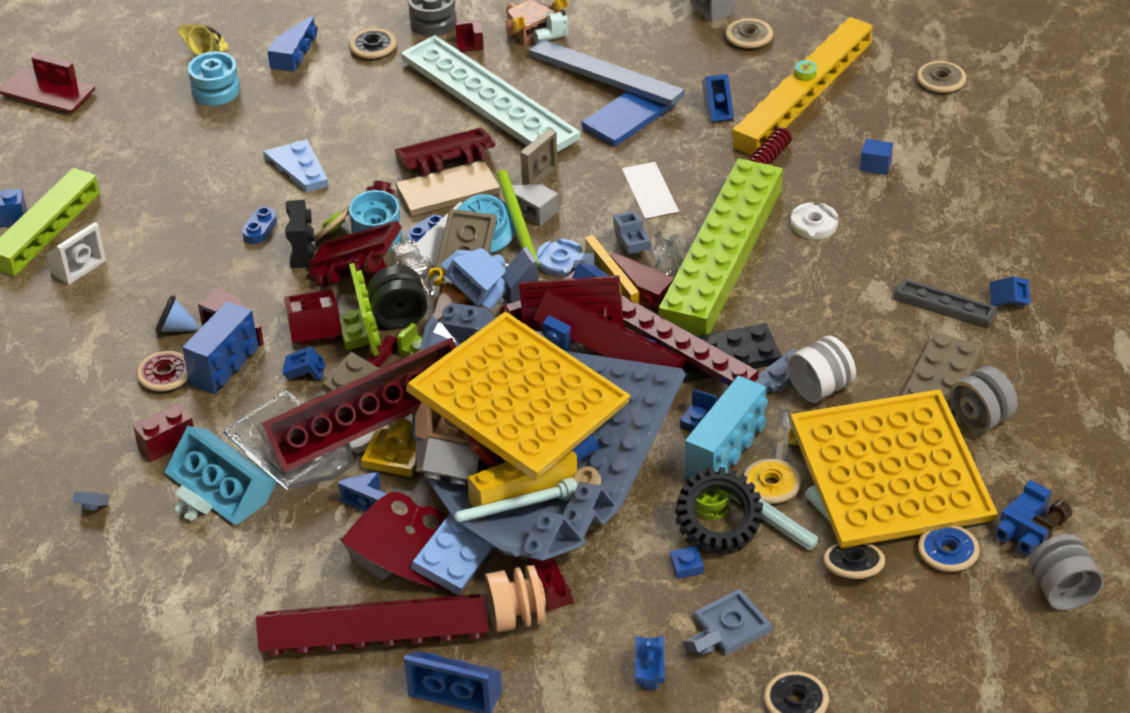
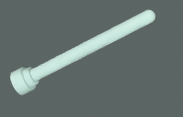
M572 477L562 479L553 488L461 510L455 513L454 518L457 522H463L554 498L569 501L577 487V483Z

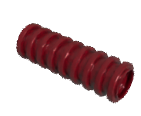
M777 127L747 160L762 164H772L791 143V133L784 127Z

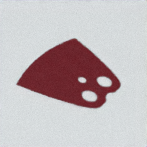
M399 492L388 493L375 502L353 524L341 540V542L364 558L394 574L420 584L450 591L411 569L414 559L446 519L441 511L433 507L419 506L410 497ZM402 501L408 508L407 513L404 515L396 514L391 508L392 502ZM425 515L436 517L439 522L436 529H429L423 524L422 519ZM412 525L415 532L412 534L408 533L406 526Z

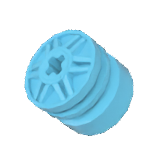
M380 190L366 191L357 195L350 203L349 215L352 233L398 220L400 223L398 200L388 192ZM401 230L387 252L395 249L402 238Z

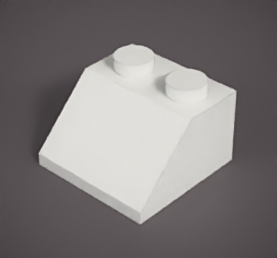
M96 222L46 254L50 273L69 285L106 261L99 226Z

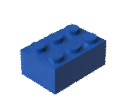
M227 301L182 347L189 384L215 394L221 386L227 383L235 371L241 368L250 355L256 352L258 341L252 310Z

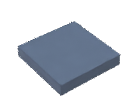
M740 588L693 612V620L703 631L706 629H718L722 641L715 645L725 656L772 632V624Z

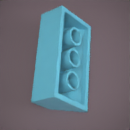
M187 426L164 472L180 485L193 491L211 504L215 511L234 525H238L264 506L278 481L209 430Z

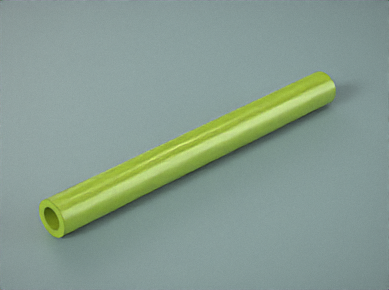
M501 170L497 172L496 176L521 249L528 247L537 261L538 269L540 264L508 172Z

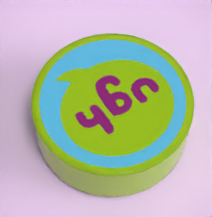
M810 60L799 61L795 64L794 74L801 80L813 79L817 75V65Z

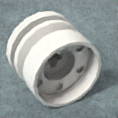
M831 335L824 336L819 341L813 342L810 347L802 348L791 354L787 360V370L793 386L804 399L812 403L819 402L832 395L834 391H839L843 387L852 384L856 378L855 363L849 350L839 339Z

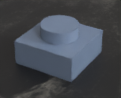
M74 491L72 502L82 503L81 508L98 510V506L108 505L109 494Z
M706 629L682 642L687 652H698L699 655L715 649L714 644L722 641L718 629Z

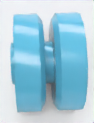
M208 52L200 54L190 61L188 75L191 81V92L197 102L204 105H221L237 97L240 92V83L234 57L223 52Z

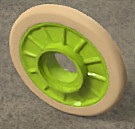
M349 206L340 213L336 212L322 224L323 228L313 236L314 240H319L327 233L331 234L346 221L344 218L349 215Z

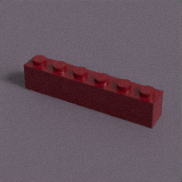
M554 291L545 293L534 317V320L540 323L539 327L542 329L543 322L548 315L571 326L570 343L575 344L577 341L584 345L583 349L594 355L600 353L609 358L681 369L687 360L677 353Z

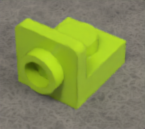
M411 323L397 336L399 355L407 357L420 350L423 337L418 335L417 325Z

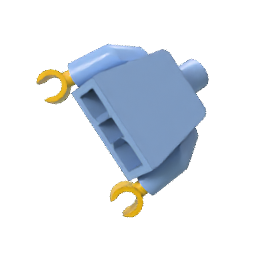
M481 248L474 251L458 250L441 263L442 267H435L429 270V279L435 275L439 276L434 280V286H440L443 283V275L445 274L477 306L482 304V307L492 311L503 295L505 286L503 276L506 270L504 268L505 260L499 254L492 257Z

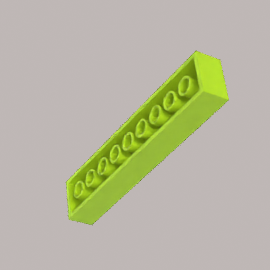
M737 159L659 306L660 317L694 336L711 333L782 191L783 168L746 159Z

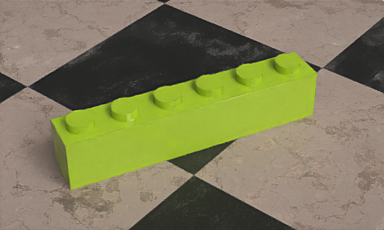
M72 168L0 237L1 272L15 277L100 194L96 175Z

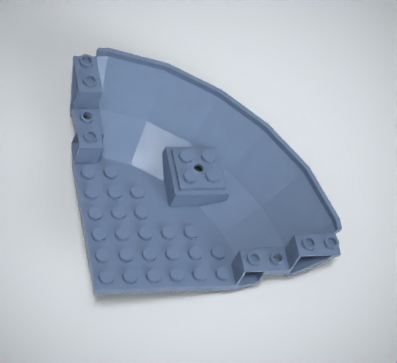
M450 303L443 309V316L440 322L435 317H431L428 321L420 350L451 337L456 347H458L495 320V318L487 308ZM535 331V332H537L538 334H540L541 336H543V337L545 338V336L542 334V332H540V331ZM565 351L631 395L628 404L592 433L600 449L577 462V471L587 466L595 468L601 476V484L596 485L579 481L569 501L554 498L458 523L505 555L514 557L524 556L543 561L581 547L586 542L583 538L591 523L604 525L621 508L686 375L681 368ZM417 411L412 413V430L415 443L423 440V438L416 437L415 415ZM480 457L477 473L487 470L486 463ZM440 476L439 481L427 479L453 517L458 511L473 508L469 502L468 482H466V486L450 483L451 478Z

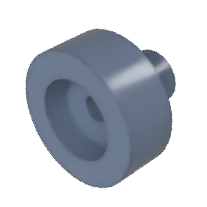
M583 253V260H574V270H576L579 263L594 265V253Z

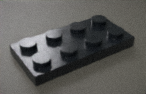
M767 323L696 336L754 369L770 366L782 357ZM685 362L682 368L686 374L683 383L713 377L688 362Z

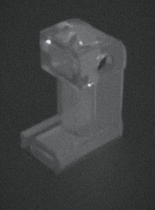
M410 239L392 244L393 265L408 266L415 270L420 276L429 296L434 295L433 277L431 279L428 277L432 264L428 257L420 259V250L415 240Z

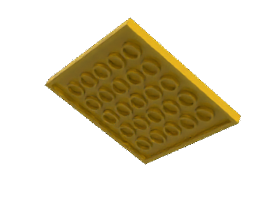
M506 311L411 380L406 389L408 393L533 480L538 479L628 404L631 396Z
M941 389L790 415V424L840 548L923 534L952 526L962 527L990 522L997 519V510Z

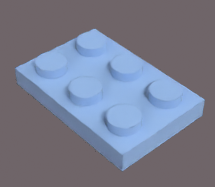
M450 513L414 559L411 569L453 593L460 595L494 547L461 526Z

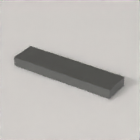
M903 278L894 293V300L984 328H989L997 314L998 307L905 278Z

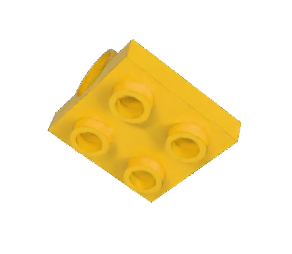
M401 418L391 423V425L375 430L361 459L362 468L413 477L416 470V443L413 437L412 423L407 419Z

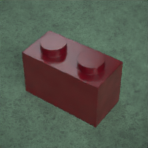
M178 403L133 425L138 449L150 463L175 451L187 426L194 427L192 417Z

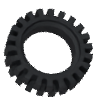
M710 467L706 473L700 470L696 473L695 477L691 476L681 488L675 507V514H677L675 520L677 525L680 524L679 532L681 535L686 534V541L689 544L695 542L699 551L704 547L707 548L706 553L711 555L713 550L718 551V555H724L727 550L732 554L736 552L738 547L740 550L746 547L747 542L750 543L754 538L763 515L761 513L763 502L759 503L761 495L759 491L754 492L756 487L754 483L747 484L746 480L748 477L744 474L740 478L737 477L736 470L731 469L730 474L725 473L726 467H719L718 472H714V467ZM718 489L734 495L743 508L744 518L742 523L736 529L724 533L706 529L700 524L694 512V502L702 493Z

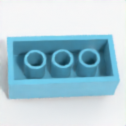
M739 375L685 440V478L695 477L696 473L700 470L706 473L710 467H714V472H718L719 467H726L725 473H728L730 467L738 463L744 449L752 445L755 435L758 432H762L766 426L765 409L768 404L766 386Z

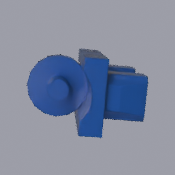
M635 636V683H641L642 689H658L659 683H665L664 636L656 638Z

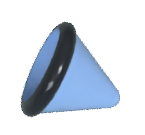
M171 295L157 323L155 332L159 334L161 332L196 331L198 329L196 321L179 303L176 296Z

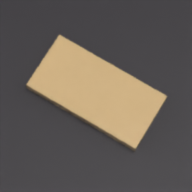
M478 161L473 164L443 170L442 172L431 173L427 176L396 182L397 190L411 217L454 206L460 201L464 203L468 198L475 195L500 194V187L485 161Z

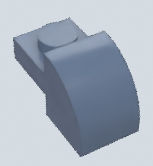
M635 210L613 215L615 235L621 251L626 250L628 254H639L645 250L652 249L651 240L643 230V221Z

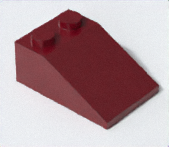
M333 290L284 297L292 343L297 342L298 345L312 343L314 339L321 338L323 341H331L337 339V336L342 335L339 308Z

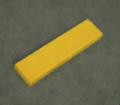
M593 235L586 237L585 253H594V265L609 276L620 275L621 294L639 304V291L597 239Z

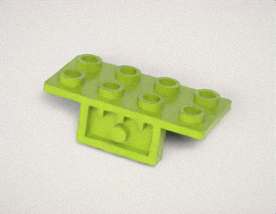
M352 263L349 265L360 309L349 310L344 314H340L342 335L346 350L371 344L375 357L379 355L377 346L382 344L362 271H356L355 264Z

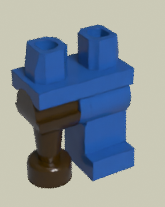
M1029 480L1019 497L1001 512L1000 523L996 527L995 537L1003 543L1008 542L1011 538L1018 541L1017 548L1019 552L1029 556L1044 541L1052 538L1054 527L1057 523L1066 522L1072 516V509L1062 500H1055L1048 509L1051 490ZM1048 510L1049 514L1045 518L1042 517V515Z

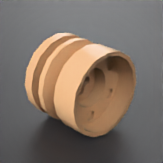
M534 565L525 566L526 579L523 578L519 567L514 568L513 582H509L505 571L485 574L490 614L497 633L515 629L516 616L518 615L521 616L526 627L531 626L530 613L533 614L537 625L545 623V594Z

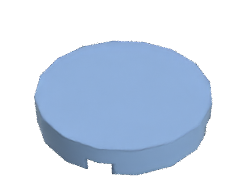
M557 239V242L551 243L549 241L544 243L537 252L540 270L555 277L570 275L575 271L573 268L574 260H583L584 252L582 247L578 243L567 239Z

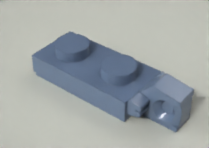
M794 348L759 373V379L755 382L766 386V394L770 391L779 393L792 383L787 370V360L791 354L797 352Z

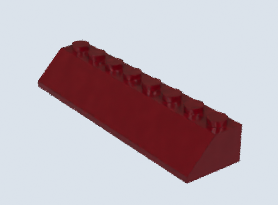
M453 338L435 343L256 424L266 449L284 473L418 411L422 402L406 391L407 385L411 380L456 348Z
M486 593L262 611L256 616L258 651H266V655L283 654V649L294 648L295 653L311 652L312 647L323 646L324 651L341 649L340 644L351 643L352 648L369 647V642L380 641L381 646L397 645L399 639H409V643L426 642V637L438 636V641L455 640V635L466 634L467 639L482 638L484 637V632H489Z

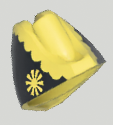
M193 24L179 25L177 32L196 56L208 52L228 50V44L224 42V37L207 25Z

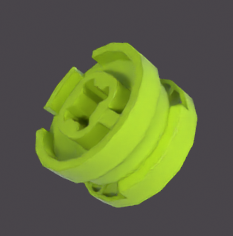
M718 489L702 493L694 502L695 514L705 520L721 519L729 511L730 493Z

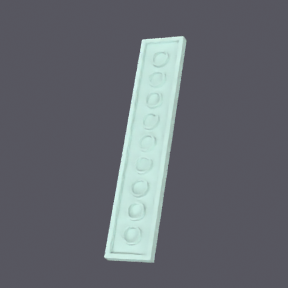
M436 35L401 53L402 60L527 146L549 128L557 132V152L580 139V131Z

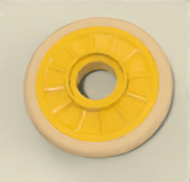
M779 459L756 461L743 473L748 477L746 483L750 484L753 482L756 486L754 492L759 491L761 499L769 504L790 500L799 492L801 487V477L797 469ZM768 478H775L779 482H777L776 484H769L765 482V480Z

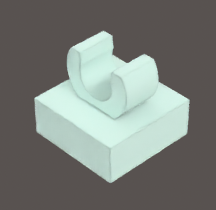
M182 485L176 492V495L183 500L176 505L175 510L183 515L188 508V512L184 517L190 521L195 520L198 510L207 515L213 507L199 495Z

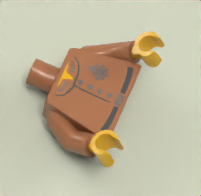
M527 0L519 5L514 2L510 3L506 8L507 20L505 21L507 35L510 37L515 36L524 46L533 42V31L546 28L547 15L558 13L563 8L569 6L567 0H553L554 3L550 6L541 5L533 0Z

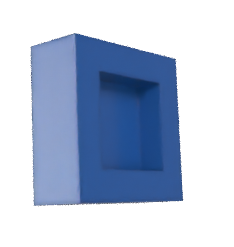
M697 546L670 551V561L677 579L704 574V565Z

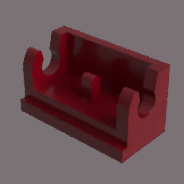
M528 557V566L534 565L537 575L542 582L547 611L574 604L571 589L565 582L554 557L543 561Z

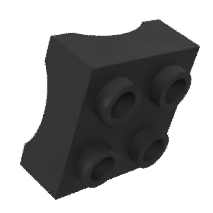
M305 200L286 201V213L290 221L285 226V235L292 246L290 268H309L310 258L314 257L313 243H310L314 242V230L311 225H308L312 223L311 209H306Z

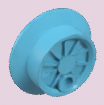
M479 194L472 196L456 209L497 215L490 254L505 248L516 234L506 203L492 195Z

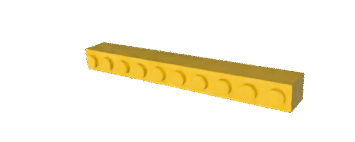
M849 17L843 24H840L838 29L828 36L827 40L819 45L810 56L805 58V60L816 63V77L810 80H801L795 76L793 70L775 90H772L763 101L759 102L751 113L746 115L744 120L735 125L731 134L733 137V148L752 155L777 127L786 128L871 44L873 25Z

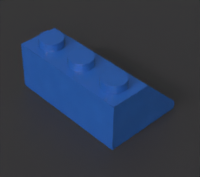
M417 651L405 655L404 665L408 696L476 713L493 712L502 691L501 671L491 667L470 664L463 660L441 657L433 653L428 654Z

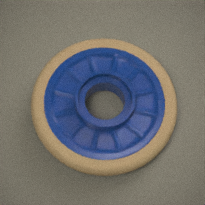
M959 526L925 532L921 535L918 542V550L922 559L931 567L946 572H957L969 568L976 562L980 552L976 538L969 531ZM952 545L956 550L945 551L942 546Z

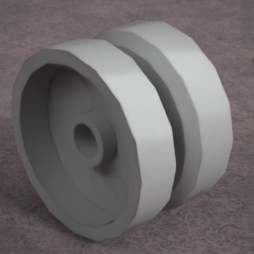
M990 365L978 368L969 376L963 377L951 386L950 399L956 415L966 427L976 433L989 431L999 422L1010 418L1017 411L1018 401L1013 385L1006 375Z

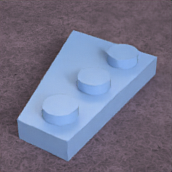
M307 140L296 141L292 144L263 151L264 158L268 162L272 161L276 164V168L279 171H285L290 175V179L304 191L309 192L329 186L328 179Z

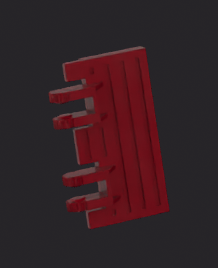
M479 127L395 149L396 158L407 169L418 167L419 172L423 176H427L430 169H434L436 172L443 171L441 159L446 160L461 156L462 160L469 165L473 164V158L476 157L481 161L487 160L485 148L489 149L496 146L491 135Z
M398 220L323 242L309 263L311 269L307 276L309 279L315 277L316 285L324 287L327 283L335 284L339 282L346 268L350 267L349 264L352 263L355 264L356 271L361 270L362 274L366 271L368 273L375 272L402 229V226Z
M620 275L519 283L522 320L525 325L534 331L536 325V331H540L543 334V329L539 327L540 323L534 320V317L545 293L554 291L609 319V316H612L613 322L624 326Z

